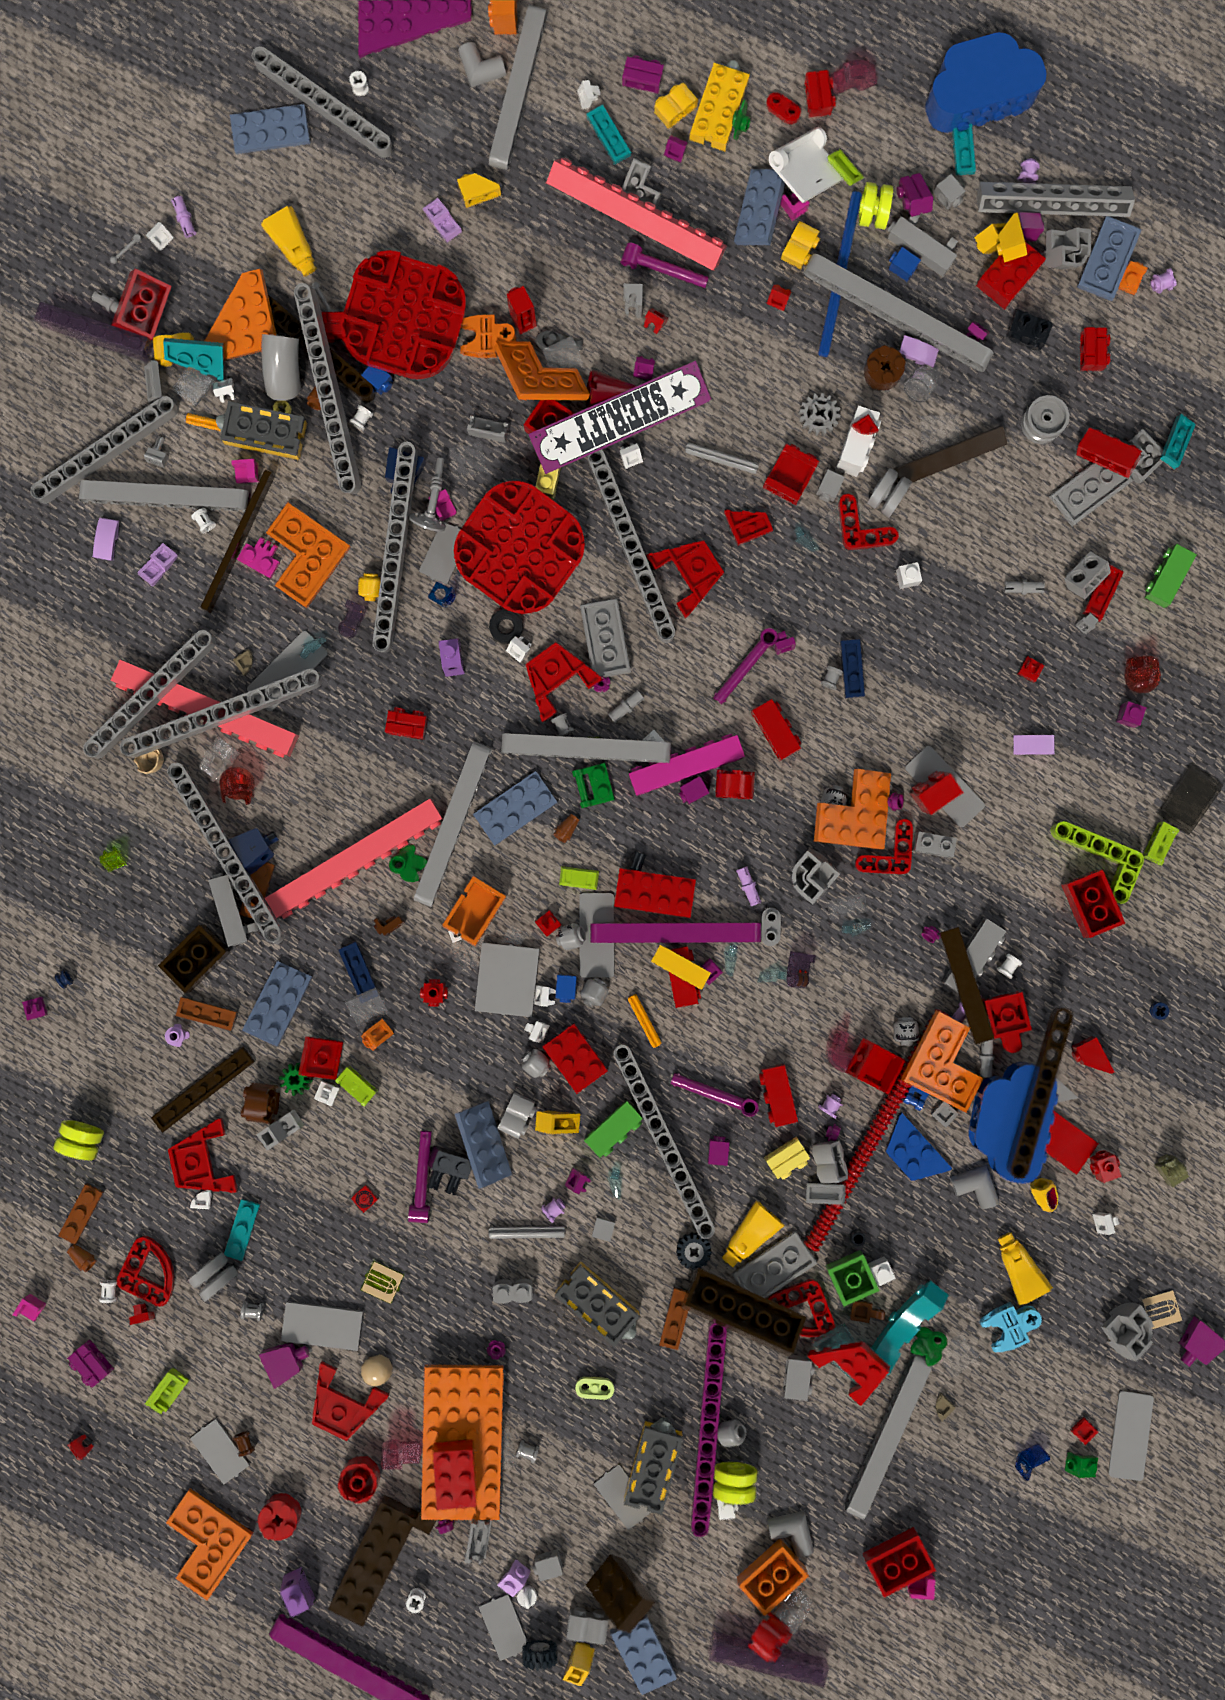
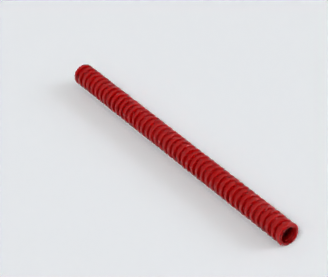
M935 1009V1010H934V1012L937 1010V1011H939V1012H941V1013H943V1014L949 1016L948 1014H946L945 1012H943V1011H941V1010H939V1009ZM915 1050L911 1051L912 1055L911 1057L908 1056L909 1060L905 1062L906 1066L902 1067L903 1071L899 1073L900 1076L899 1078L897 1077V1082L894 1083L891 1092L887 1094L888 1098H885V1103L881 1104L882 1108L878 1110L879 1114H876V1119L872 1120L873 1124H870V1130L866 1131L867 1135H864V1140L860 1141L862 1143L861 1146L858 1145V1151H855V1156L851 1157L853 1160L849 1161L850 1165L847 1167L848 1179L837 1183L846 1185L845 1204L847 1203L846 1199L850 1197L849 1193L853 1192L852 1188L856 1187L854 1184L859 1181L858 1177L862 1176L861 1172L865 1171L863 1168L867 1167V1161L870 1162V1156L874 1155L872 1152L876 1151V1145L879 1146V1140L883 1139L881 1136L885 1135V1129L888 1130L887 1126L891 1124L890 1120L894 1119V1114H897L896 1110L900 1108L899 1104H902V1099L906 1098L905 1094L909 1092L908 1088L912 1087V1085L902 1081L901 1078ZM825 1204L826 1208L822 1209V1214H819L820 1218L816 1220L817 1224L813 1225L814 1229L810 1230L811 1234L807 1236L808 1240L804 1241L808 1248L816 1252L820 1251L819 1247L823 1245L822 1241L826 1240L825 1236L829 1235L828 1231L832 1229L831 1225L835 1224L834 1220L838 1219L837 1215L841 1213L840 1209L844 1208L843 1205Z

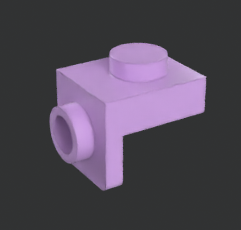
M515 1560L510 1570L500 1579L498 1586L513 1597L525 1585L531 1571L518 1560Z

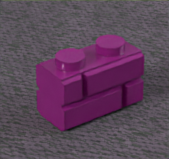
M627 56L622 76V86L659 94L664 74V65L658 60L646 61L640 56Z
M917 173L911 175V177H901L897 187V196L899 199L902 198L904 210L908 209L912 217L921 213L931 212L933 210V196L923 176Z
M91 1339L67 1358L69 1366L74 1371H78L82 1382L91 1388L114 1370L113 1366Z

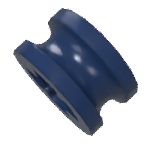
M65 969L61 970L60 974H55V979L61 988L65 989L68 984H73L71 976Z
M1162 1002L1153 1003L1150 1007V1014L1155 1019L1163 1020L1169 1015V1007ZM1157 1006L1160 1008L1163 1007L1162 1015H1156Z

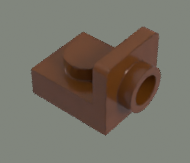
M395 915L385 921L387 924L385 926L379 918L373 920L376 931L384 936L389 935L405 923L401 916L396 917Z

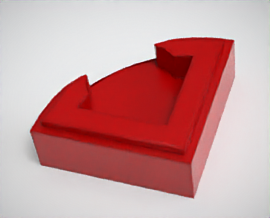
M869 414L851 426L856 432L863 435H872L879 431Z

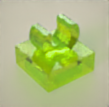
M115 846L112 847L113 851L108 853L104 850L103 855L99 856L100 863L108 872L127 865L125 858Z

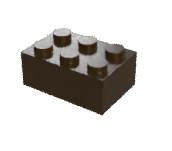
M198 925L158 967L184 993H190L232 951L206 925Z
M611 1554L585 1584L617 1630L631 1633L656 1603L625 1560Z

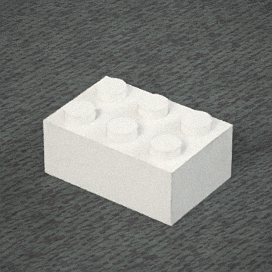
M858 405L835 470L855 477L858 476L859 472L863 473L869 460L867 455H869L875 442L873 437H875L876 433L863 435L856 432L851 426L869 414L879 429L882 421L878 419L880 412Z

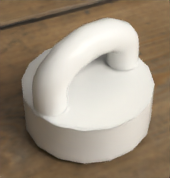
M530 1585L523 1586L518 1591V1603L526 1607V1609L535 1604L537 1599L536 1590Z

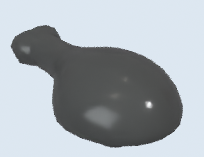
M552 330L540 332L535 339L537 346L548 352H555L563 348H574L579 351L582 350L583 345L581 340H567L561 334Z

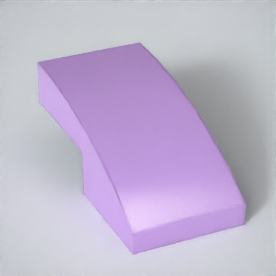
M438 198L423 208L429 220L446 242H449L462 232L460 226L451 217L448 209Z
M905 335L899 350L904 358L914 360L916 364L934 368L939 349L925 342Z
M99 518L94 540L93 557L105 560L114 559L115 541L118 539L119 531L118 520Z
M162 543L150 555L151 559L138 571V575L153 587L174 563L178 555Z
M1013 735L1014 755H1055V735Z

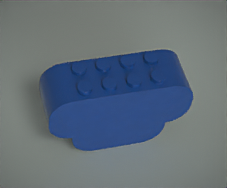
M1001 32L953 45L946 52L925 104L926 114L931 126L937 131L950 133L954 128H957L958 131H964L969 128L971 123L972 126H982L989 121H1000L1006 116H1017L1023 111L1028 110L1034 104L1046 80V69L1043 60L1038 53L1031 49H1019L1017 42L1012 36Z
M1027 1062L1013 1063L1004 1071L1003 1077H987L982 1081L975 1095L968 1130L971 1144L987 1156L991 1169L1005 1180L1021 1184L1035 1180L1041 1172L1043 1163L1047 1160L1045 1149L1046 1144L1050 1143L1051 1133L1049 1129L1055 1119L1053 1108L1058 1103V1094H1056L1057 1081L1055 1080L1029 1172L1023 1179L1013 1177L1007 1172V1162L1036 1064ZM1044 1069L1041 1072V1076L1043 1079L1047 1078L1049 1070ZM1042 1087L1036 1090V1096L1038 1098L1041 1097L1044 1093ZM1035 1106L1031 1108L1030 1114L1031 1116H1036L1038 1108ZM1032 1126L1025 1128V1135L1032 1133ZM1022 1145L1019 1148V1153H1026L1027 1146ZM1021 1164L1014 1166V1173L1021 1171Z

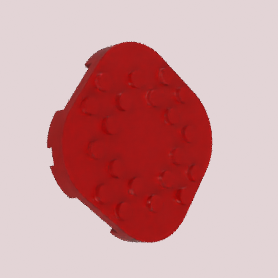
M386 250L376 252V255L368 259L365 258L354 272L352 286L340 321L344 344L355 359L367 366L410 379H426L435 376L449 364L454 354L466 311L464 288H462L457 276L442 265L434 266L405 257L398 251Z
M508 481L490 489L460 529L454 544V559L463 578L501 605V607L519 614L533 613L544 609L555 599L573 571L578 567L584 554V535L577 519L536 487L521 481Z

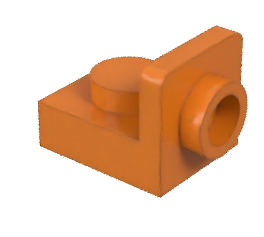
M1130 261L1118 289L1135 295L1142 277L1148 268L1140 262Z
M381 1019L362 1034V1042L368 1049L370 1048L374 1051L379 1045L390 1038L394 1032Z

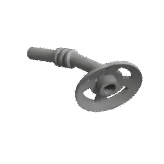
M437 458L435 474L431 480L430 489L432 491L428 509L424 513L409 514V519L414 524L437 532H442L446 529V526L435 517L438 494L442 489L443 458Z

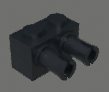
M1017 310L1006 337L1010 338V341L1013 343L1021 342L1026 344L1029 349L1041 350L1046 344L1053 323L1036 317L1031 313Z
M434 1145L427 1163L432 1173L426 1186L430 1189L438 1190L443 1174H449L450 1178L444 1192L450 1195L452 1193V1195L456 1196L461 1179L468 1180L472 1169L468 1155Z

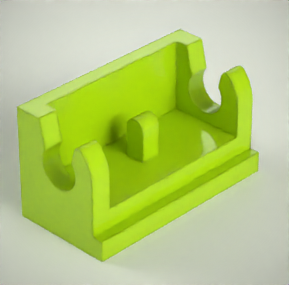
M1158 822L1143 853L1144 858L1162 866L1169 848L1180 830L1166 822Z
M348 1066L335 1080L363 1107L378 1092L372 1084L351 1066Z
M172 1367L148 1398L145 1405L151 1407L159 1414H162L163 1411L166 1412L186 1386L189 1379Z

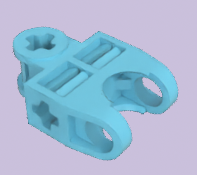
M1008 1302L993 1309L982 1317L979 1322L983 1328L992 1326L1002 1329V1336L991 1344L993 1352H1004L1029 1343L1030 1340L1026 1333L1038 1328L1041 1325L1042 1318L1033 1306L1025 1305L1015 1310L1012 1303ZM1029 1314L1032 1315V1316H1031V1318H1032L1031 1320H1028V1319H1029V1317H1028Z

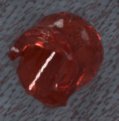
M1154 656L1128 658L1124 674L1127 687L1136 693H1149L1156 689L1161 680L1158 659Z
M230 767L222 773L219 784L223 803H226L225 797L227 796L233 800L243 799L245 804L249 805L251 798L254 797L255 781L253 775L242 767Z

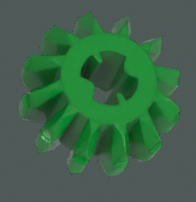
M292 1063L289 1064L288 1069L284 1068L282 1070L285 1075L279 1076V1079L285 1081L280 1086H287L285 1093L292 1090V1096H295L297 1091L300 1095L304 1094V1089H310L307 1083L313 1082V1079L307 1078V1076L298 1075L300 1063H296L295 1067ZM298 1075L300 1082L294 1083L292 1076Z

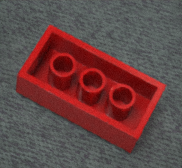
M619 868L614 907L691 918L696 879Z

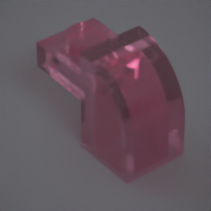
M866 60L846 62L843 64V69L831 74L833 78V93L840 94L852 87L863 91L877 84L875 65Z
M840 1030L839 1034L835 1033L832 1042V1044H835L834 1048L826 1046V1058L831 1066L838 1071L846 1073L854 1055L844 1052L850 1033Z
M394 1439L384 1442L381 1455L382 1470L402 1469V1464L420 1463V1441L400 1442V1439Z

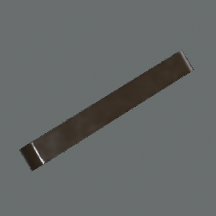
M268 295L275 326L287 337L299 339V347L308 354L301 322ZM279 316H285L282 321H277ZM299 328L298 332L291 333L292 329ZM319 347L316 351L317 356H319L322 353L321 347ZM330 348L333 365H342L339 370H335L337 380L365 403L373 401L376 394L372 384ZM350 377H356L354 382H347ZM364 389H370V392L367 395H362V391Z
M1057 1007L1052 1010L1006 1167L1007 1172L1017 1179H1023L1027 1176L1073 1021V1014L1067 1008ZM1063 1011L1066 1015V1018L1064 1021L1060 1022L1058 1020V1014ZM1058 1030L1060 1038L1054 1041L1052 1034ZM1053 1049L1055 1055L1049 1060L1047 1052ZM1047 1068L1049 1075L1043 1079L1041 1072ZM1042 1087L1044 1093L1038 1098L1036 1090ZM1036 1106L1038 1113L1036 1116H1031L1030 1110ZM1027 1126H1032L1033 1130L1030 1135H1025V1128ZM1022 1145L1027 1146V1151L1024 1154L1019 1153V1148ZM1021 1164V1171L1014 1173V1166Z

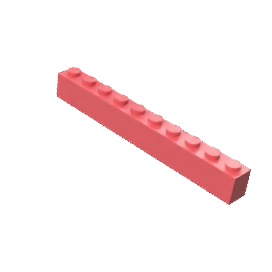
M559 158L554 161L546 182L547 184L713 271L718 267L727 247L720 238H711L706 235L704 230L700 228L694 229L689 226L690 224L687 221L673 218L670 212L656 209L653 203L639 200V196L636 194H628L622 191V187L605 182L606 180L603 177L589 174V170L586 168L572 165V161L567 158Z
M119 660L111 681L117 683L115 687L127 691V688L134 690V695L154 674ZM161 679V686L167 683V679ZM176 684L157 705L167 704L169 705V710L178 714L181 710L187 716L221 702ZM153 690L148 691L147 696L152 698L154 692ZM221 709L218 712L219 718H223L225 716V709ZM250 714L218 726L221 727V732L230 736L233 732L239 735V740L249 743L250 740L256 742V747L265 751L267 747L273 749V754L282 758L285 755L291 756L299 737L290 731ZM207 716L201 717L204 720L203 724H206Z
M428 799L265 897V900L276 918L282 917L285 919L293 914L292 910L297 907L302 909L309 905V900L312 898L319 899L326 894L325 891L330 887L335 889L343 884L342 880L348 877L350 880L359 875L358 871L364 867L366 870L376 864L375 860L380 857L382 860L392 855L391 851L395 848L399 850L408 845L407 841L414 838L417 840L424 836L425 830L429 828L433 830L439 827L443 817L432 799Z

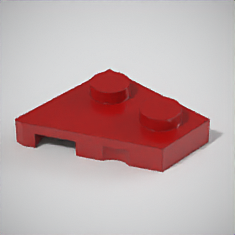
M724 511L737 546L773 532L766 512Z

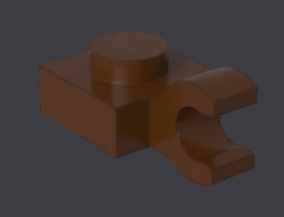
M858 1300L852 1303L850 1320L870 1324V1318L884 1320L885 1312L883 1309L872 1308V1302Z

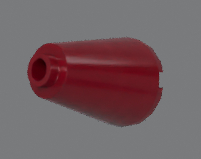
M592 370L589 373L586 387L590 394L588 400H586V407L594 406L636 387V385L603 372Z

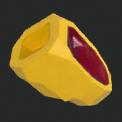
M1046 1178L1035 1179L1030 1184L1034 1199L1043 1211L1053 1212L1058 1205V1193L1052 1180Z

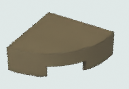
M249 649L233 659L243 676L250 671V667L253 664V656Z
M940 1393L935 1407L938 1417L943 1422L956 1407Z

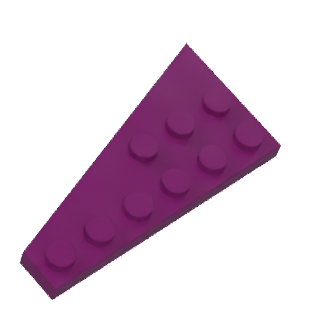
M358 0L359 59L374 52H381L382 49L391 46L395 47L422 38L424 35L437 33L439 30L447 27L452 28L471 21V0Z

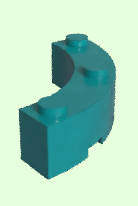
M931 1280L924 1285L920 1284L915 1293L899 1310L891 1313L888 1318L890 1322L880 1333L872 1347H870L890 1366L887 1375L891 1373L901 1355L899 1352L900 1348L904 1343L908 1344L921 1328V1322L924 1319L929 1321L943 1310L949 1294Z

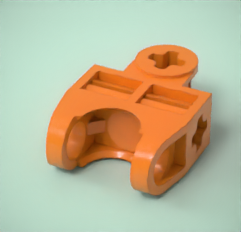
M495 314L466 317L463 320L461 329L474 331L476 337L473 341L468 342L467 345L460 346V353L476 358H497L494 348L495 342L516 341L515 330L508 323L496 324Z

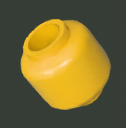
M363 573V576L358 579V594L364 597L365 601H376V598L379 597L381 578L378 577V574Z

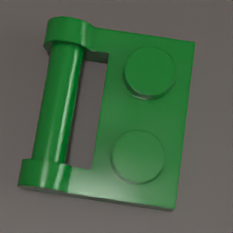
M605 763L572 771L573 777L576 778L581 798V809L614 801ZM585 774L589 775L594 795L593 800L588 799L583 779Z

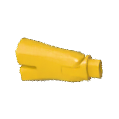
M286 206L265 218L261 223L262 228L279 247L287 260L296 267L297 271H301L304 277L316 271L310 246L302 231L294 208Z
M756 1200L731 1237L726 1248L727 1252L722 1256L723 1260L734 1267L738 1262L741 1263L742 1259L752 1255L785 1225Z
M1011 1232L998 1238L1001 1245L999 1248L1002 1260L1019 1305L1027 1304L1053 1289L1028 1251L1019 1243L1018 1239L1014 1238Z

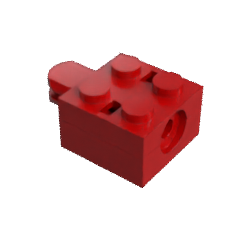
M1015 991L982 999L994 1039L1001 1038L1005 1051L1010 1053L1019 1052L1023 1046L1020 1033L1032 1030L1023 992Z

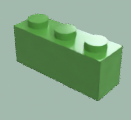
M1178 544L1171 548L1168 547L1162 556L1164 558L1162 565L1159 564L1154 571V575H1156L1154 580L1150 581L1145 588L1147 592L1145 598L1163 608L1171 605L1197 554Z
M626 1100L587 1135L584 1141L599 1158L603 1155L606 1157L614 1150L612 1148L613 1145L617 1142L621 1144L628 1137L627 1133L631 1129L635 1131L641 1126L643 1116Z

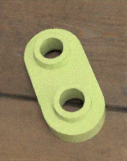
M581 1377L576 1382L575 1390L581 1398L606 1400L612 1397L614 1384L608 1378ZM588 1384L589 1388L583 1389L582 1385ZM607 1385L608 1389L606 1391H603L601 1389V1386Z

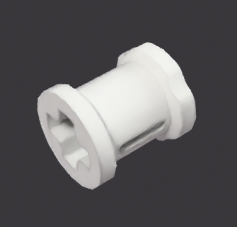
M361 71L353 72L349 79L353 93L357 96L366 95L369 88L365 74Z
M358 405V411L353 419L349 420V423L364 431V426L369 417L373 416V413L365 407Z
M201 508L191 515V518L198 523L202 534L209 532L216 526V523L211 521L207 515L206 508Z
M1007 954V959L997 970L1007 978L1012 979V974L1018 966L1022 965V962L1014 956Z
M116 1280L100 1281L102 1289L99 1302H116Z
M414 1588L410 1591L406 1602L407 1609L410 1612L418 1613L423 1609L424 1600L426 1599V1594L423 1590Z

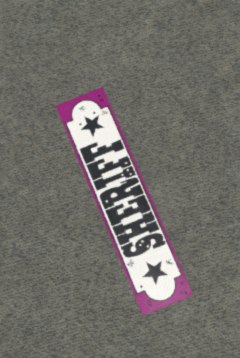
M694 361L528 435L545 474L707 403L711 398L697 362Z

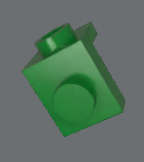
M1068 1452L1065 1471L1078 1478L1096 1477L1098 1457L1093 1455L1078 1456Z

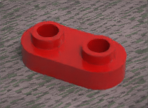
M778 92L771 93L768 96L766 107L769 112L787 124L798 122L801 110L797 104ZM792 110L794 114H790L788 111Z

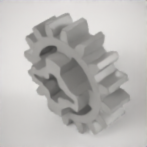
M815 393L813 399L807 397V403H802V409L799 410V415L802 416L799 422H804L802 428L808 427L809 434L815 431V436H818L819 432L825 436L826 430L831 433L833 431L832 426L837 427L838 422L836 420H839L841 415L836 413L840 411V407H835L837 401L831 402L830 395L826 399L824 398V393L820 397H817ZM808 409H810L809 411L811 412V415H810L809 418H808V416H807V410H808ZM829 412L832 413L831 421L829 420L830 418L828 416Z

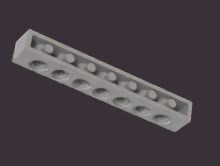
M980 182L976 198L978 212H1027L1052 215L1130 217L1135 202L1132 186Z

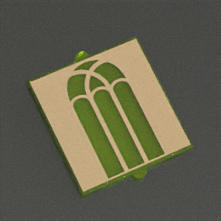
M373 1261L369 1272L365 1274L366 1279L361 1287V1291L391 1304L396 1292L400 1290L399 1286L405 1274Z

